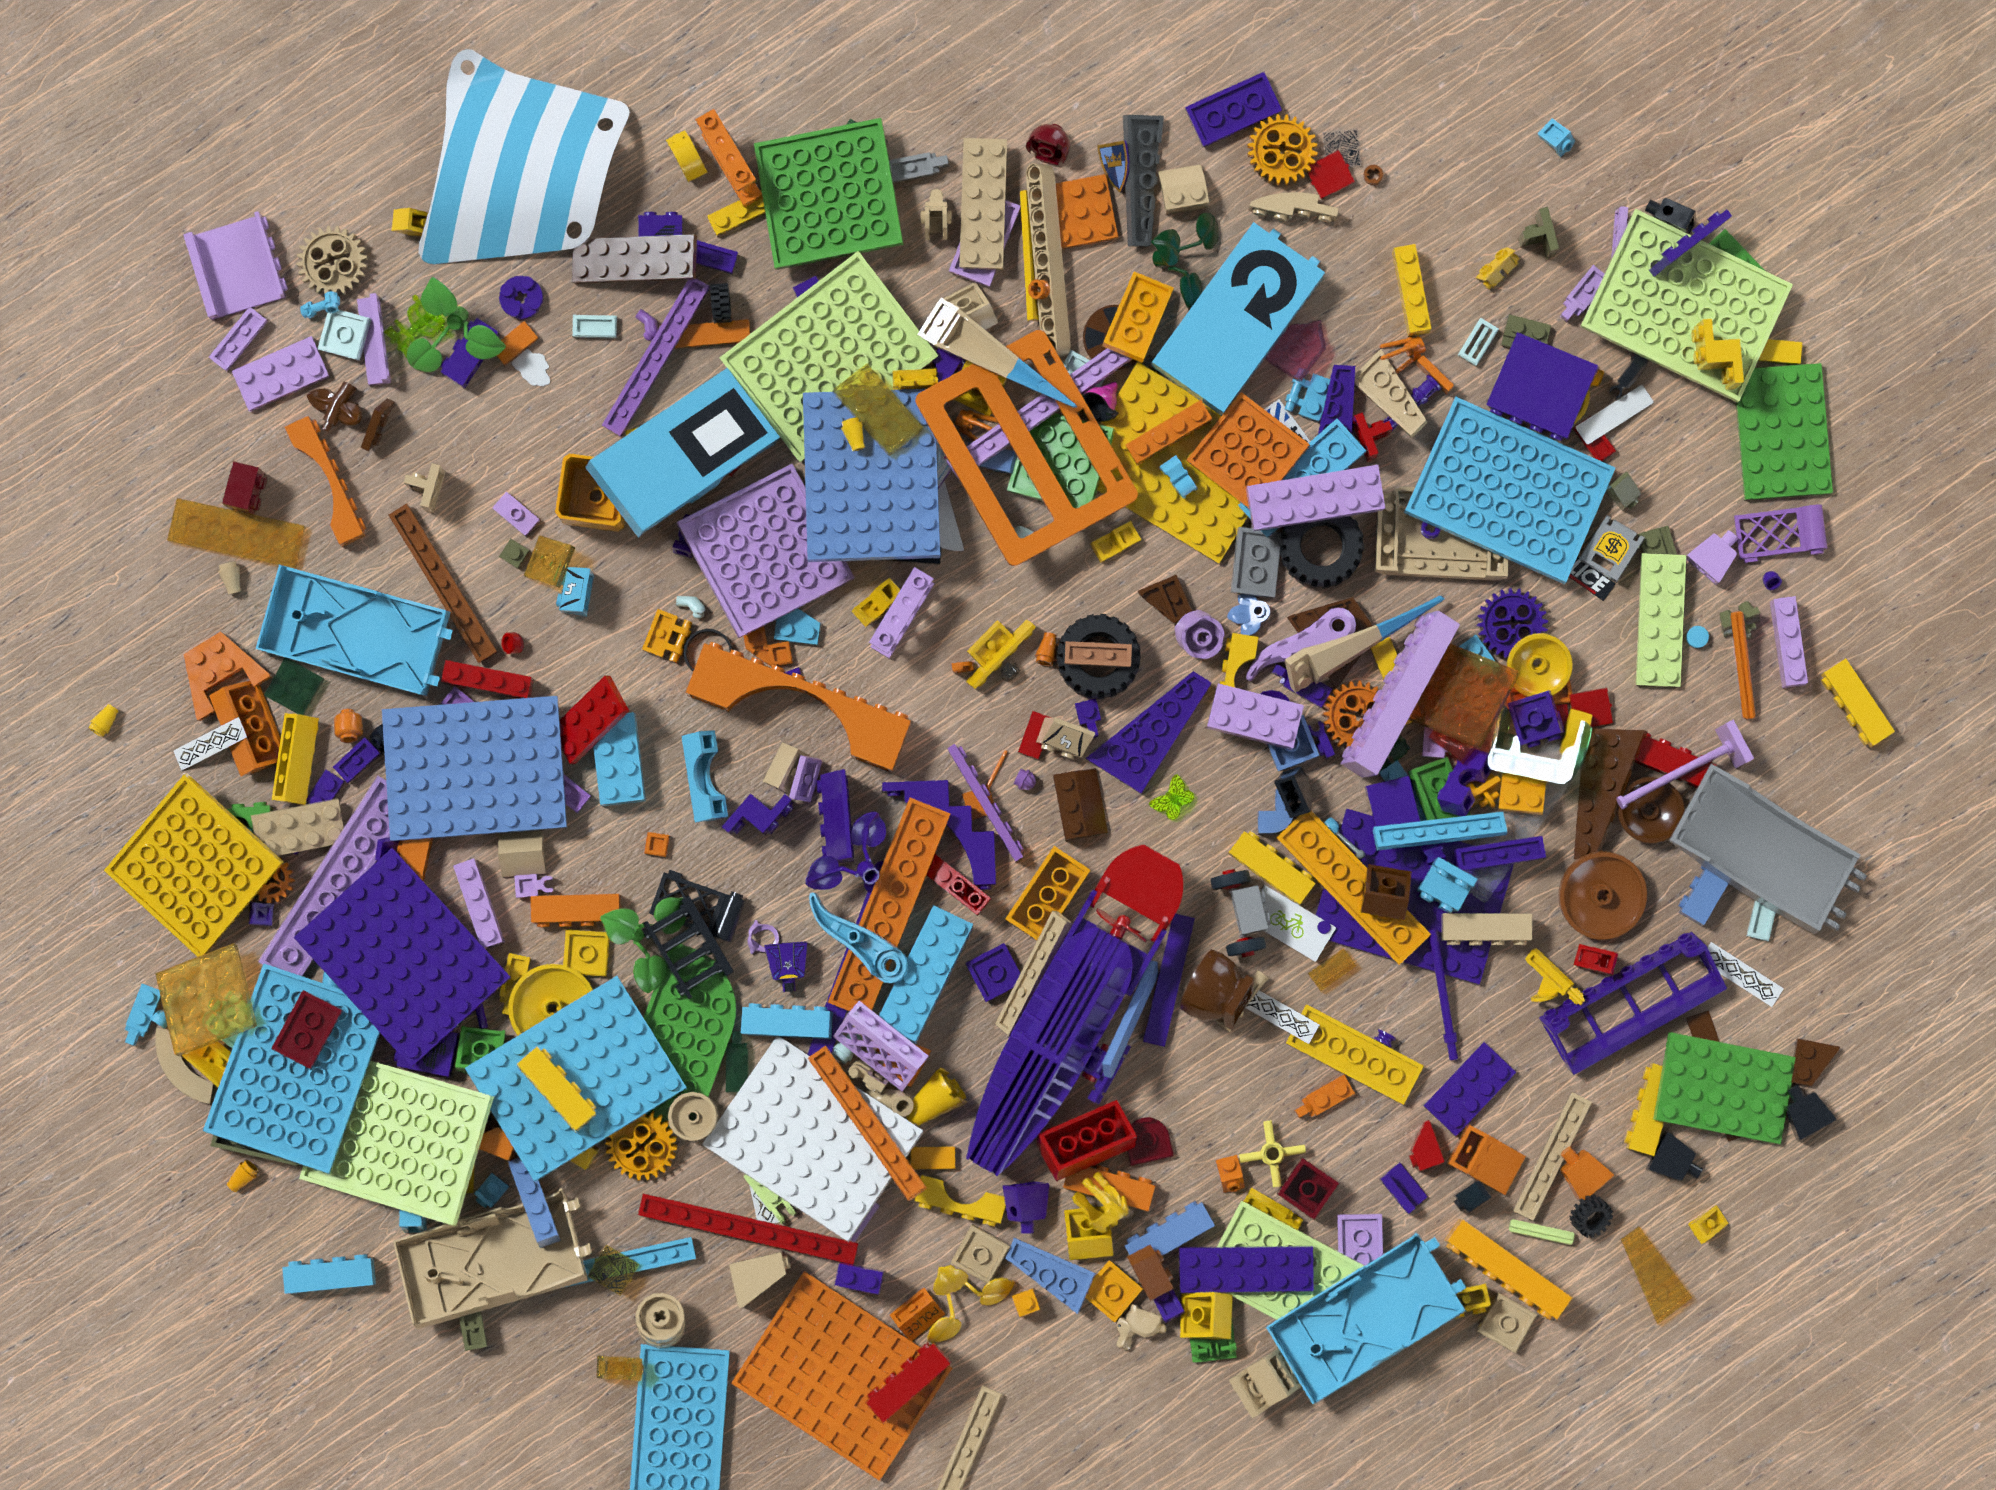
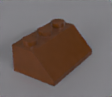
M1096 768L1053 775L1065 841L1107 834L1108 829Z

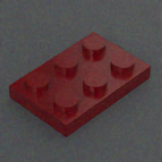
M302 990L271 1049L311 1070L343 1010Z

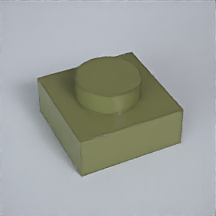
M510 539L499 557L519 569L530 550Z

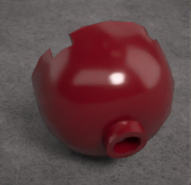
M1057 124L1038 126L1031 132L1026 142V149L1029 153L1033 151L1036 154L1035 158L1050 165H1058L1059 161H1062V164L1065 163L1071 146L1069 136Z

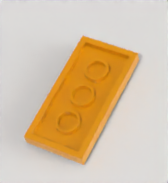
M1134 271L1102 346L1143 363L1174 287Z

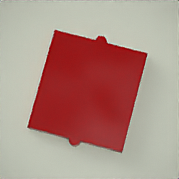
M1339 150L1316 161L1314 165H1309L1311 171L1307 173L1311 179V185L1315 187L1320 199L1355 183L1348 169L1349 164L1345 163Z
M1607 687L1569 694L1572 709L1592 714L1590 727L1613 723L1610 709L1612 704L1609 702Z

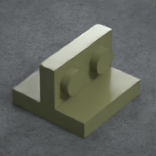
M1544 207L1540 208L1535 216L1536 224L1525 227L1518 240L1520 247L1542 242L1547 259L1556 255L1559 246L1549 209Z

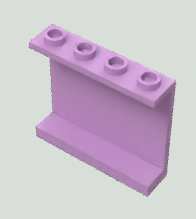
M259 211L254 212L255 217L194 235L192 232L183 234L205 309L211 320L247 310L249 306L253 308L286 298L285 291L288 290L285 278H281L279 270H282L279 258H274L272 250L276 248L273 238L268 237L266 229H269V224L266 216L262 217Z

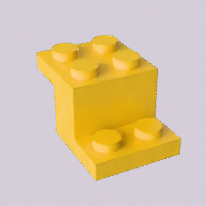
M1712 319L1700 321L1694 326L1691 333L1692 342L1696 344V351L1693 354L1694 364H1697L1698 370L1724 368V371L1721 373L1722 384H1725L1726 390L1736 389L1744 383L1740 339L1714 340Z

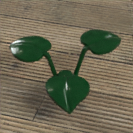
M1203 213L1197 219L1196 232L1200 238L1197 242L1180 247V237L1174 229H1168L1159 233L1151 241L1157 249L1153 253V264L1155 267H1168L1169 271H1176L1184 275L1180 279V291L1188 310L1191 309L1202 294V283L1196 273L1189 274L1188 271L1174 266L1179 262L1180 251L1201 245L1202 243L1206 250L1215 247L1219 237V230L1212 213Z

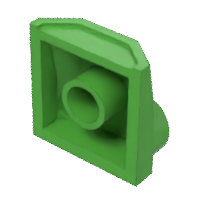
M461 1026L455 1069L468 1074L465 1070L467 1066L504 1045L506 1031Z

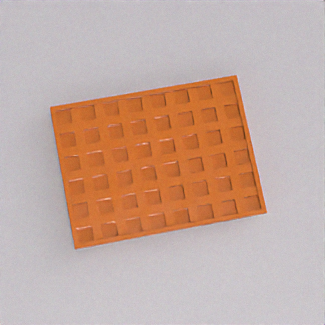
M804 1271L731 1384L880 1481L949 1375L952 1367L948 1366L883 1423L866 1404V1401L869 1399L867 1394L876 1386L882 1388L885 1385L884 1379L893 1371L898 1374L902 1370L901 1364L910 1356L915 1359L919 1355L917 1351L921 1347Z

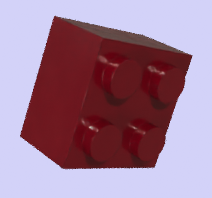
M233 461L222 504L230 510L255 515V511H259L262 499L259 498L261 489L264 490L267 484L265 473L259 467Z
M1301 1158L1276 1194L1314 1220L1339 1183L1304 1158Z

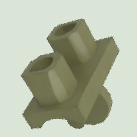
M1746 601L1738 606V610L1744 614L1746 639L1748 640L1752 637L1750 631L1757 629L1755 623L1760 622V611L1758 607L1754 608L1749 601ZM1730 610L1720 613L1724 637L1733 634L1732 612Z

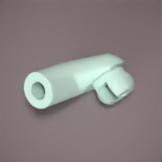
M677 596V607H689L693 612V617L696 619L704 617L705 606L697 597Z

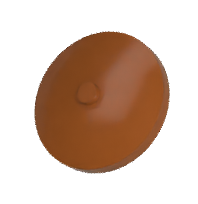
M1609 851L1592 852L1577 859L1564 873L1558 892L1559 906L1565 920L1580 934L1598 940L1616 938L1631 930L1641 918L1647 902L1646 883L1636 865L1624 856Z

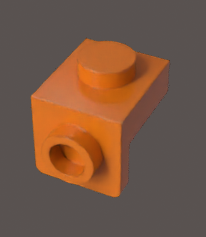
M1237 1155L1217 1159L1216 1165L1223 1192H1237L1245 1188Z

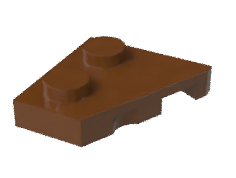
M387 398L374 409L361 445L362 449L369 451L374 446H378L382 438V429L388 421L395 401Z
M1177 575L1137 591L1139 596L1172 624L1179 622L1185 614L1192 612Z
M1797 1038L1793 1055L1795 1063L1791 1082L1812 1086L1837 1054L1840 1047Z

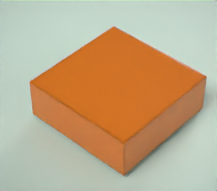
M648 832L644 854L666 857L670 835Z

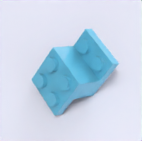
M1438 857L1434 860L1423 882L1420 883L1416 891L1420 892V898L1429 903L1433 900L1440 904L1438 908L1450 914L1452 911H1459L1470 889L1475 885L1477 878Z

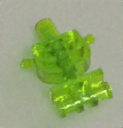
M416 294L412 296V300L415 303L407 311V316L411 323L410 328L405 329L396 319L394 323L400 331L397 333L391 325L383 332L385 335H388L392 344H398L396 349L402 351L406 359L409 348L408 344L415 340L413 335L416 332L424 337L433 338L440 331L443 332L446 321L441 314L437 316L439 318L437 319L435 315L430 314L424 309L421 300H419ZM421 307L425 311V314H423V316L420 313ZM414 311L419 318L416 322L413 321ZM430 320H432V321H433L434 323H436L437 325H436V326H433V325L429 324L428 322H430ZM423 326H426L427 328L433 331L425 332L422 331L421 328H423ZM405 335L407 338L402 342L400 338Z

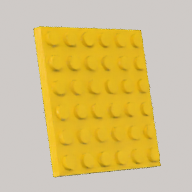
M186 773L104 871L199 959H202L284 861Z

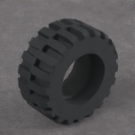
M1351 516L1285 526L1280 539V555L1284 568H1287L1292 578L1295 577L1300 584H1307L1310 588L1322 587V589H1327L1331 586L1340 585L1352 576L1362 559L1364 536L1362 530L1358 527L1359 523ZM1316 526L1332 528L1338 533L1342 541L1340 557L1334 563L1327 566H1316L1310 563L1304 557L1301 550V541L1304 534Z
M1091 614L1083 619L1076 620L1062 635L1057 651L1059 672L1068 687L1070 686L1074 692L1082 694L1086 698H1098V700L1117 696L1118 693L1126 690L1134 681L1141 660L1140 645L1135 633L1129 629L1125 622L1122 623L1119 621V618L1109 617L1107 614ZM1101 636L1110 639L1115 644H1132L1131 667H1117L1111 674L1104 677L1091 676L1080 665L1065 664L1066 641L1085 642L1089 638Z

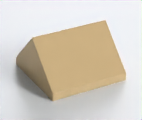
M543 830L499 833L498 857L502 877L546 874Z

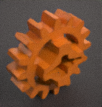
M289 863L281 865L273 875V878L279 884L267 881L256 894V896L260 895L259 901L263 902L267 898V903L271 904L274 898L276 902H280L281 895L287 898L286 891H293V888L289 885L295 882V879L290 878L294 871L287 870L290 865ZM281 870L284 873L285 882L280 877ZM281 888L277 893L269 894L272 889Z

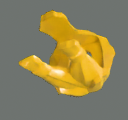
M1097 1172L1094 1178L1099 1182L1104 1191L1093 1185L1089 1178H1086L1082 1184L1106 1208L1105 1212L1102 1213L1096 1210L1089 1203L1085 1195L1080 1192H1076L1072 1199L1074 1204L1080 1207L1083 1213L1087 1215L1089 1225L1094 1230L1105 1233L1116 1226L1119 1219L1124 1216L1127 1217L1129 1209L1125 1196L1121 1197L1115 1188L1110 1186L1108 1181L1104 1179L1103 1175Z

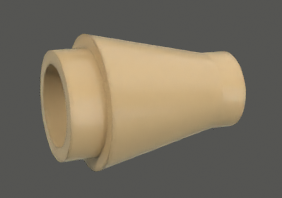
M236 561L219 565L220 571L218 573L228 594L241 592L239 566H237Z

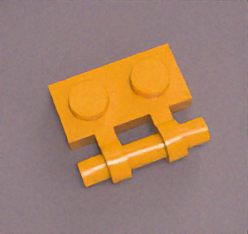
M657 609L642 650L662 658L665 651L668 650L672 652L669 660L677 663L679 657L683 655L685 641L692 632L690 628L693 622L685 619L682 627L676 625L678 616ZM673 632L679 634L675 645L669 643Z

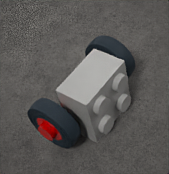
M1235 869L1222 872L1223 875L1211 878V885L1213 890H1229L1240 933L1239 938H1242L1238 939L1235 943L1226 945L1227 954L1230 957L1241 955L1242 958L1253 956L1255 951L1266 948L1264 937H1247V935L1265 931L1268 929L1267 925L1271 924L1269 912H1264L1263 904L1266 902L1263 889L1259 890L1258 885L1236 890L1235 888L1240 887L1241 884L1251 881L1250 873L1248 870L1235 872Z

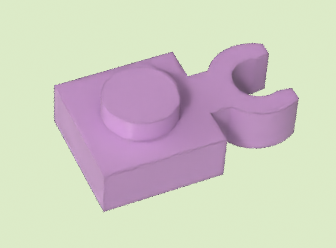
M537 874L514 876L516 898L539 896L538 890L546 893L554 891L553 888L545 887L546 881L553 880L551 876H544L541 880L537 879Z

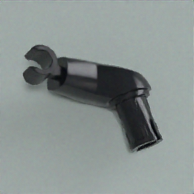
M1628 350L1631 356L1630 362L1617 379L1619 384L1610 388L1609 395L1613 390L1617 389L1620 391V394L1615 400L1620 399L1623 388L1628 389L1643 373L1649 362L1648 359Z

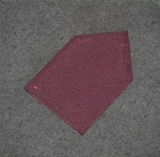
M1321 320L1300 325L1299 323L1290 325L1265 359L1295 380L1302 381L1326 350Z

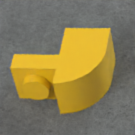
M685 130L666 139L688 182L707 173L694 144Z
M888 578L876 587L869 597L854 607L851 612L867 627L889 610L900 589Z

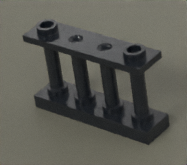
M686 896L680 900L682 904L679 906L680 909L651 926L648 921L642 922L644 927L641 930L647 940L651 939L678 983L675 988L679 995L689 999L692 997L689 992L690 989L717 973L719 975L723 973L725 976H728L734 971L690 896ZM683 916L685 918L689 916L693 922L690 925L691 928L661 945L655 933ZM700 935L704 941L701 944L702 947L673 964L666 952L691 937ZM706 954L708 956L712 954L716 961L713 963V966L684 983L677 971Z

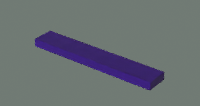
M1175 914L1171 921L1143 1042L1165 1047L1195 918Z

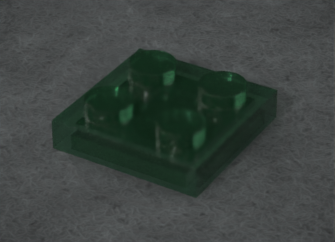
M285 657L264 696L297 714L304 715L324 678Z

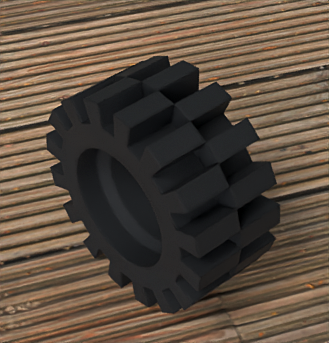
M728 283L710 284L714 324L732 322Z
M1592 1194L1590 1197L1587 1195L1585 1200L1582 1198L1579 1200V1205L1575 1203L1574 1207L1576 1209H1571L1570 1212L1572 1214L1570 1216L1571 1224L1585 1237L1588 1238L1590 1236L1594 1238L1595 1234L1599 1236L1601 1235V1230L1604 1232L1607 1230L1605 1228L1606 1225L1610 1226L1611 1222L1609 1220H1613L1611 1215L1613 1210L1600 1196ZM1595 1212L1594 1216L1588 1220L1590 1215Z

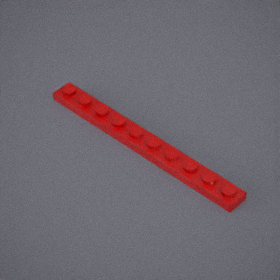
M644 1193L638 1215L852 1265H854L859 1244Z

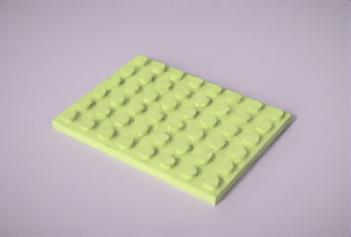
M1635 209L1580 327L1738 403L1793 284L1702 240L1654 277L1649 269L1663 258L1661 254L1671 246L1673 249L1678 247L1679 245L1676 242L1685 235H1688L1689 238L1692 235ZM1703 319H1712L1714 340L1740 339L1744 383L1734 390H1726L1725 384H1722L1721 373L1724 371V368L1698 370L1697 364H1694L1693 354L1696 351V344L1692 342L1691 333L1694 326Z
M857 251L727 351L720 359L794 456L801 462L805 458L803 393L893 390L892 370L922 369L935 359L938 354L928 341L917 335L919 329L860 252Z
M370 1061L330 1174L303 1165L299 1179L456 1226L494 1096Z

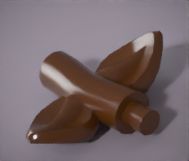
M344 381L336 393L322 388L311 391L306 395L308 401L316 410L326 412L323 417L325 422L321 429L329 432L332 426L336 427L339 421L347 426H353L361 422L362 410L360 406L354 402H349L357 390L356 387Z

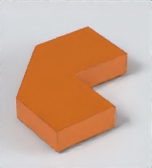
M764 626L744 636L746 650L770 667L772 665L781 666L793 663L789 641L767 645Z

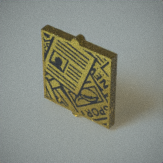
M606 1244L600 1256L595 1258V1264L588 1277L621 1296L628 1283L633 1281L632 1276L640 1264Z

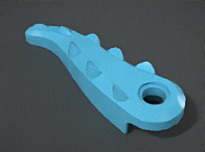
M814 892L810 893L809 902L811 910L820 927L851 950L861 960L871 975H875L885 983L899 982L905 977L908 971V961L901 950L871 930L829 912L822 904L819 895ZM890 959L896 962V969L892 972L887 971L885 967L886 962Z

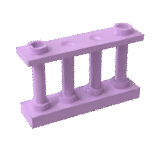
M914 567L869 641L872 644L871 648L890 659L933 588L932 577Z

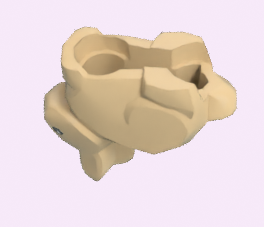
M1131 1304L1126 1318L1119 1317L1116 1322L1117 1330L1120 1333L1117 1347L1124 1350L1130 1349L1134 1334L1146 1338L1155 1336L1158 1333H1166L1167 1328L1162 1323V1316Z

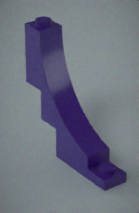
M948 780L882 782V792L887 793V796H900V792H904L905 804L908 803L909 798H913L950 813L951 815L946 826L961 842L968 856L974 885L978 886L980 890L992 889V885H996L994 831L972 832L971 806H949Z

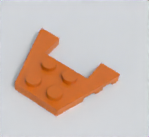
M221 631L183 654L195 715L198 721H202L215 713L206 691L240 670L244 669L254 687L272 678L268 671Z

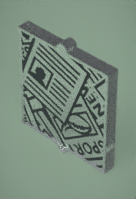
M1339 128L1338 131L1322 132L1324 157L1339 150L1345 163L1349 164V168L1362 167L1358 129L1342 130Z

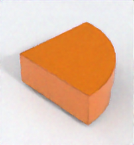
M972 661L951 663L954 674L974 670V663Z

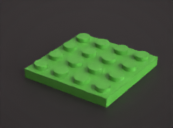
M1055 413L1029 432L1072 507L1077 509L1095 499L1100 478L1065 417ZM1099 425L1111 445L1115 429ZM1016 457L1007 491L1043 501L1020 460Z

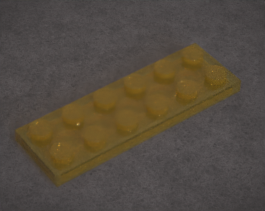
M177 498L167 541L296 569L306 527L304 525Z

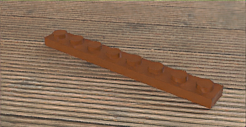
M406 503L388 514L444 608L451 612L450 617L477 662L480 664L498 653L409 505Z

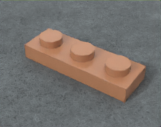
M1066 641L1065 664L1131 667L1132 644Z

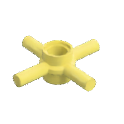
M1272 1120L1263 1121L1266 1144L1262 1147L1261 1151L1239 1154L1240 1163L1262 1160L1265 1164L1270 1165L1273 1187H1279L1282 1185L1278 1164L1282 1162L1284 1156L1305 1154L1306 1149L1305 1145L1283 1148L1279 1143L1275 1142ZM1271 1147L1276 1148L1279 1153L1275 1160H1269L1266 1156L1267 1150Z

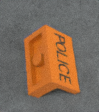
M922 1288L890 1314L898 1328L911 1341L945 1315L944 1311L925 1288Z

